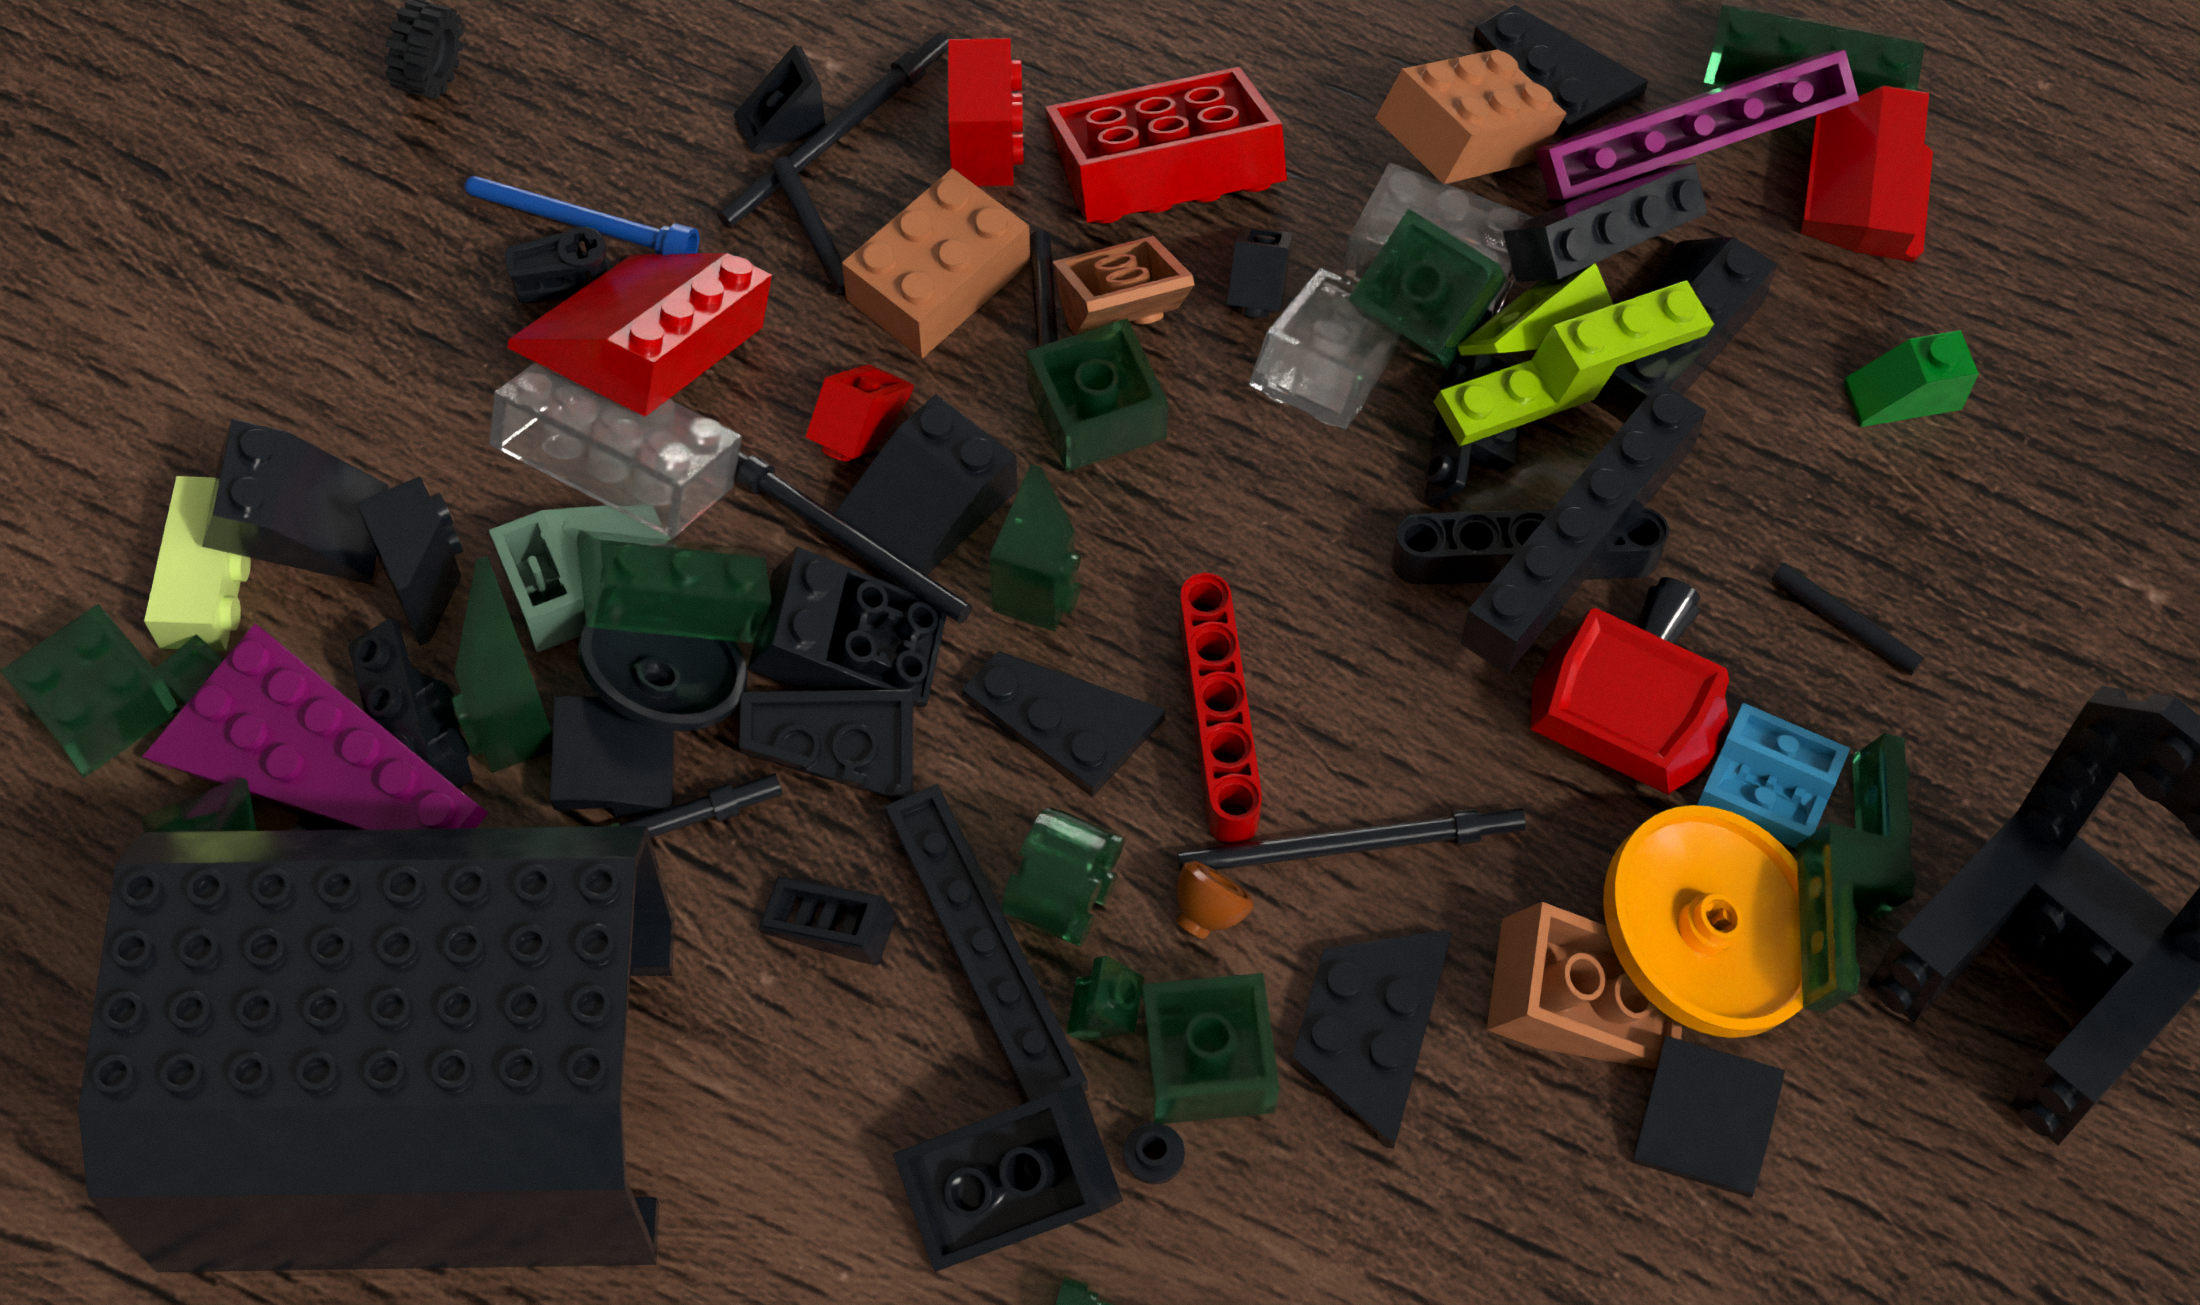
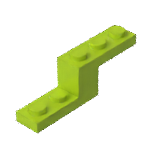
M1686 280L1555 324L1531 360L1441 390L1435 398L1434 404L1460 447L1592 401L1597 397L1617 366L1706 336L1714 323Z

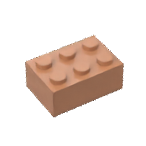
M1497 49L1402 68L1375 119L1441 183L1448 184L1538 162L1535 149L1549 144L1567 113L1553 101L1552 94L1545 87L1534 83L1518 68V63L1512 56Z
M952 168L842 262L846 300L922 359L1030 263L1029 225Z

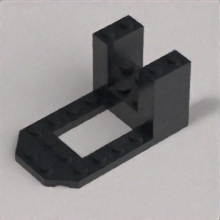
M2102 686L2086 702L2018 811L1895 937L1868 982L1876 990L1878 998L1886 1007L1896 1013H1903L1915 1023L2003 931L2012 939L2015 947L2023 955L2032 960H2038L2060 978L2061 984L2071 995L2081 1000H2086L2094 1006L2044 1060L2010 1103L2011 1106L2020 1112L2021 1119L2032 1131L2041 1136H2048L2058 1146L2200 990V887L2176 915L2079 837L2123 774L2132 781L2134 787L2141 795L2165 807L2185 823L2188 831L2200 840V715L2176 697L2152 694L2146 702L2128 699L2124 689Z

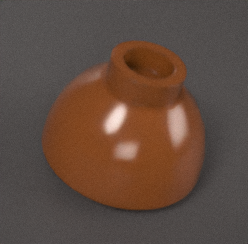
M1197 861L1183 864L1176 884V898L1181 911L1176 922L1189 933L1206 940L1211 931L1226 930L1239 924L1254 909L1252 897L1223 874Z

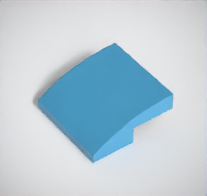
M1742 703L1697 806L1716 807L1743 816L1769 832L1778 841L1806 853L1850 748Z

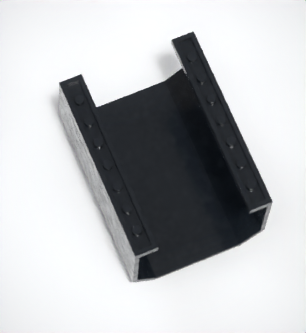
M647 826L141 833L115 864L80 1094L78 1115L88 1198L157 1273L656 1265L660 1205L657 1197H634L627 1181L622 1107L630 976H672L675 919Z

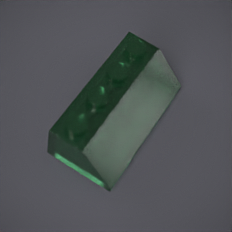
M1720 0L1704 83L1726 86L1824 52L1845 50L1858 96L1882 86L1916 91L1920 78L1925 43L1914 37Z

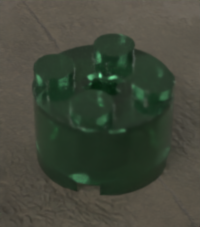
M1052 807L1050 809L1045 808L1034 822L1021 847L1019 855L1024 858L1018 875L1010 874L1002 900V913L1053 937L1081 947L1089 934L1094 920V915L1089 913L1094 902L1104 906L1114 888L1117 873L1110 870L1115 867L1121 855L1125 838L1065 811Z

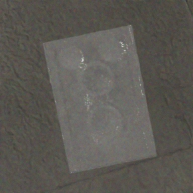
M1320 268L1267 331L1249 386L1264 392L1273 401L1288 403L1312 414L1317 421L1323 424L1336 425L1346 430L1364 406L1411 323L1415 310Z

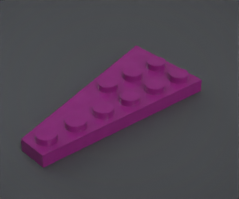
M254 623L142 756L154 765L169 770L172 768L206 782L222 784L237 789L244 794L315 817L318 815L356 830L477 828L488 815L486 810L256 623Z

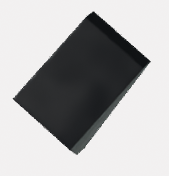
M793 45L733 114L752 152L760 154L806 138L825 125L821 84L800 46Z

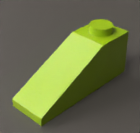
M1596 263L1561 279L1539 280L1460 343L1457 347L1461 356L1538 350L1553 325L1612 306L1613 302Z

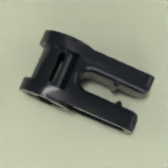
M577 227L564 233L514 245L505 250L506 267L513 282L517 299L521 304L569 298L612 269V265L606 257V244L602 234L596 229L589 227ZM583 241L585 243L587 252L582 253L579 242ZM590 270L591 282L587 281L585 271Z

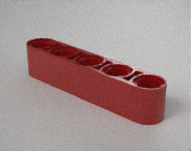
M1202 572L1188 578L1181 588L1179 629L1207 825L1213 837L1226 845L1247 843L1255 836L1259 827L1262 792L1232 595L1228 583L1222 577L1213 573ZM1198 605H1209L1211 607H1214L1215 610L1204 612L1199 611L1194 607ZM1214 653L1222 656L1223 659L1208 661L1201 656ZM1224 703L1231 709L1219 712L1210 709L1208 705ZM1222 753H1230L1237 756L1239 760L1232 763H1223L1217 760L1215 756ZM1235 804L1244 807L1247 812L1241 815H1230L1224 812L1222 808Z

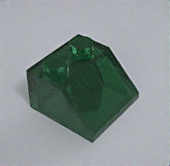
M1031 464L990 554L993 612L1055 632L1063 613L1071 615L1076 607L1081 583L1076 582L1075 579L1081 563V554L1075 553V530L1041 467Z

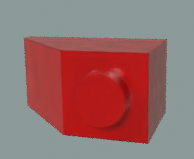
M870 364L825 377L805 438L822 445L821 451L824 454L842 461H851L854 458L873 452L912 395L915 384Z

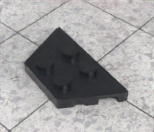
M1441 930L1323 949L1291 1065L1312 1084H1318L1325 1088L1330 1099L1349 1115L1352 1111L1378 1134L1376 1140L1387 1148L1394 1149L1452 932Z

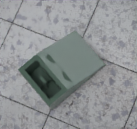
M655 501L541 510L489 530L499 563L537 653L580 637L589 617L598 608L610 601L638 595L658 596L677 600L695 593L693 584Z

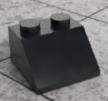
M419 476L361 500L356 504L379 561L419 646L431 641L462 577L455 555L464 551L452 526L453 520L441 493L430 496Z

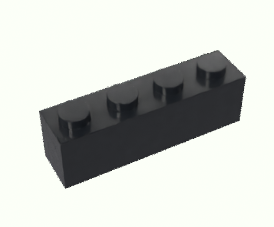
M1696 163L1663 166L1613 183L1502 232L1516 282L1561 279L1703 216L1708 212Z

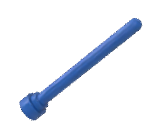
M478 176L469 177L464 185L465 191L470 196L576 227L593 228L600 234L655 249L656 254H695L698 252L700 236L699 231L693 227L674 223L671 227L664 225L661 229Z

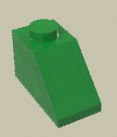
M1961 330L1910 338L1847 376L1843 384L1859 426L1866 427L1962 410L1979 373Z

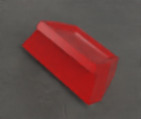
M1882 86L1858 96L1859 101L1816 115L1800 234L1857 253L1914 262L1924 252L1933 151L1924 144L1929 93Z
M1593 608L1584 614L1574 629L1552 646L1532 682L1530 730L1670 795L1672 791L1711 769L1731 730L1725 698L1729 684L1728 671L1719 664L1598 608Z

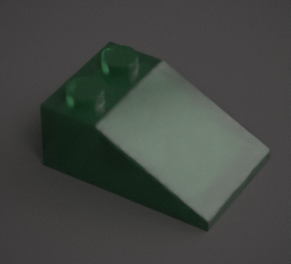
M488 556L476 560L454 672L462 694L451 697L473 757L484 753L491 772L494 773L552 752L553 734Z

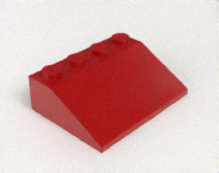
M1240 66L1045 107L1046 117L1075 203L1087 223H1112L1121 219L1123 215L1141 211L1149 213L1164 212L1174 204L1193 200L1197 202H1211L1219 199L1222 194L1240 190L1258 192L1268 189L1273 183L1287 181L1282 122Z
M728 253L631 255L508 340V349L646 417L763 328L772 274L753 266L745 258L732 256Z

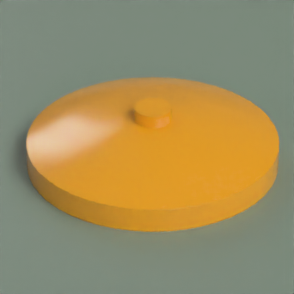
M1689 805L1672 808L1653 816L1634 830L1616 850L1610 862L1604 885L1603 905L1607 931L1613 949L1625 972L1640 992L1660 1011L1684 1026L1701 1033L1718 1037L1740 1038L1754 1036L1778 1026L1800 1011L1810 1000L1821 980L1827 952L1825 922L1817 895L1805 872L1792 854L1769 832L1756 823L1733 812L1716 807Z

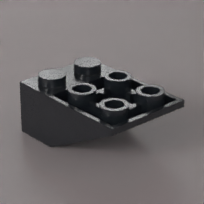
M797 546L771 573L747 669L798 689L811 691L913 690L914 706L924 708L928 703L947 615L912 592Z

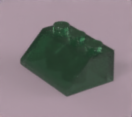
M580 530L577 535L586 627L751 643L772 603L765 557L746 549Z

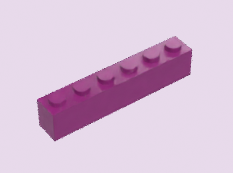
M1830 51L1535 149L1549 199L1565 200L1859 101L1846 51Z

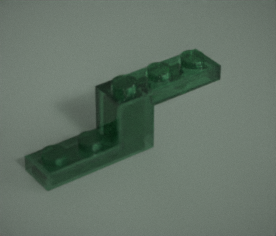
M1884 733L1852 755L1856 829L1828 823L1797 844L1804 1009L1825 1013L1858 994L1860 967L1856 962L1855 945L1857 912L1880 918L1914 897L1916 875L1912 868L1910 835L1912 832V818L1909 815L1907 789L1909 767L1906 763L1905 739L1903 737Z

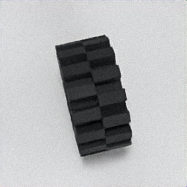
M408 0L405 2V8L400 7L397 12L399 21H393L390 27L393 31L392 39L387 38L386 47L390 48V52L385 55L384 64L390 65L385 73L386 78L390 79L389 84L391 87L431 99L440 98V93L444 94L448 90L447 82L452 83L455 77L453 68H458L460 59H457L458 51L463 49V42L459 41V38L464 34L463 26H459L462 19L459 14H456L457 10L423 0Z

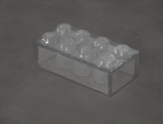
M535 362L495 391L489 445L671 538H675L733 488L742 435L720 425L713 419L706 418L674 402L672 399H668L644 417Z

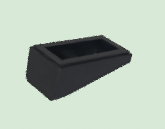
M778 876L758 929L762 934L849 960L877 966L881 961L896 914L884 896ZM795 898L803 899L795 922H787ZM818 905H823L824 907L816 928L810 927ZM841 911L847 912L841 931H834Z

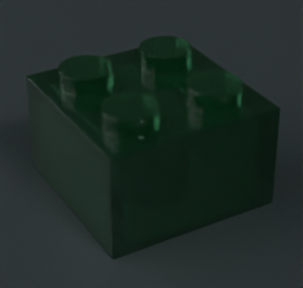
M1408 209L1348 298V301L1359 315L1447 370L1459 352L1457 346L1470 336L1507 281V278L1497 262Z
M1128 318L1026 351L1027 388L1066 472L1167 438L1168 401Z
M96 604L0 670L21 703L83 778L180 711L161 676L99 604Z
M1264 973L1142 984L1141 1017L1154 1123L1169 1124L1275 1113L1279 1081Z

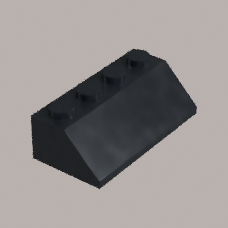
M1735 237L1679 241L1627 300L1687 280L1714 325L1706 336L1617 366L1597 397L1591 402L1625 423L1659 382H1662L1683 396L1765 302L1778 264Z

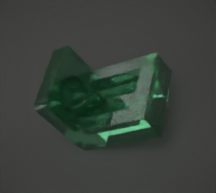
M1109 956L1095 958L1092 974L1076 978L1066 1033L1082 1042L1135 1033L1144 976Z

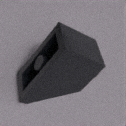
M1241 227L1235 241L1227 305L1239 306L1238 313L1250 317H1269L1270 310L1280 312L1293 233Z

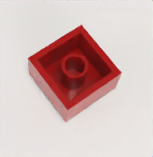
M1011 38L948 39V124L951 169L956 170L976 186H1014V165H1024L1023 133H1013L1023 132L1022 93H1012V91H1022L1021 59L1011 60Z

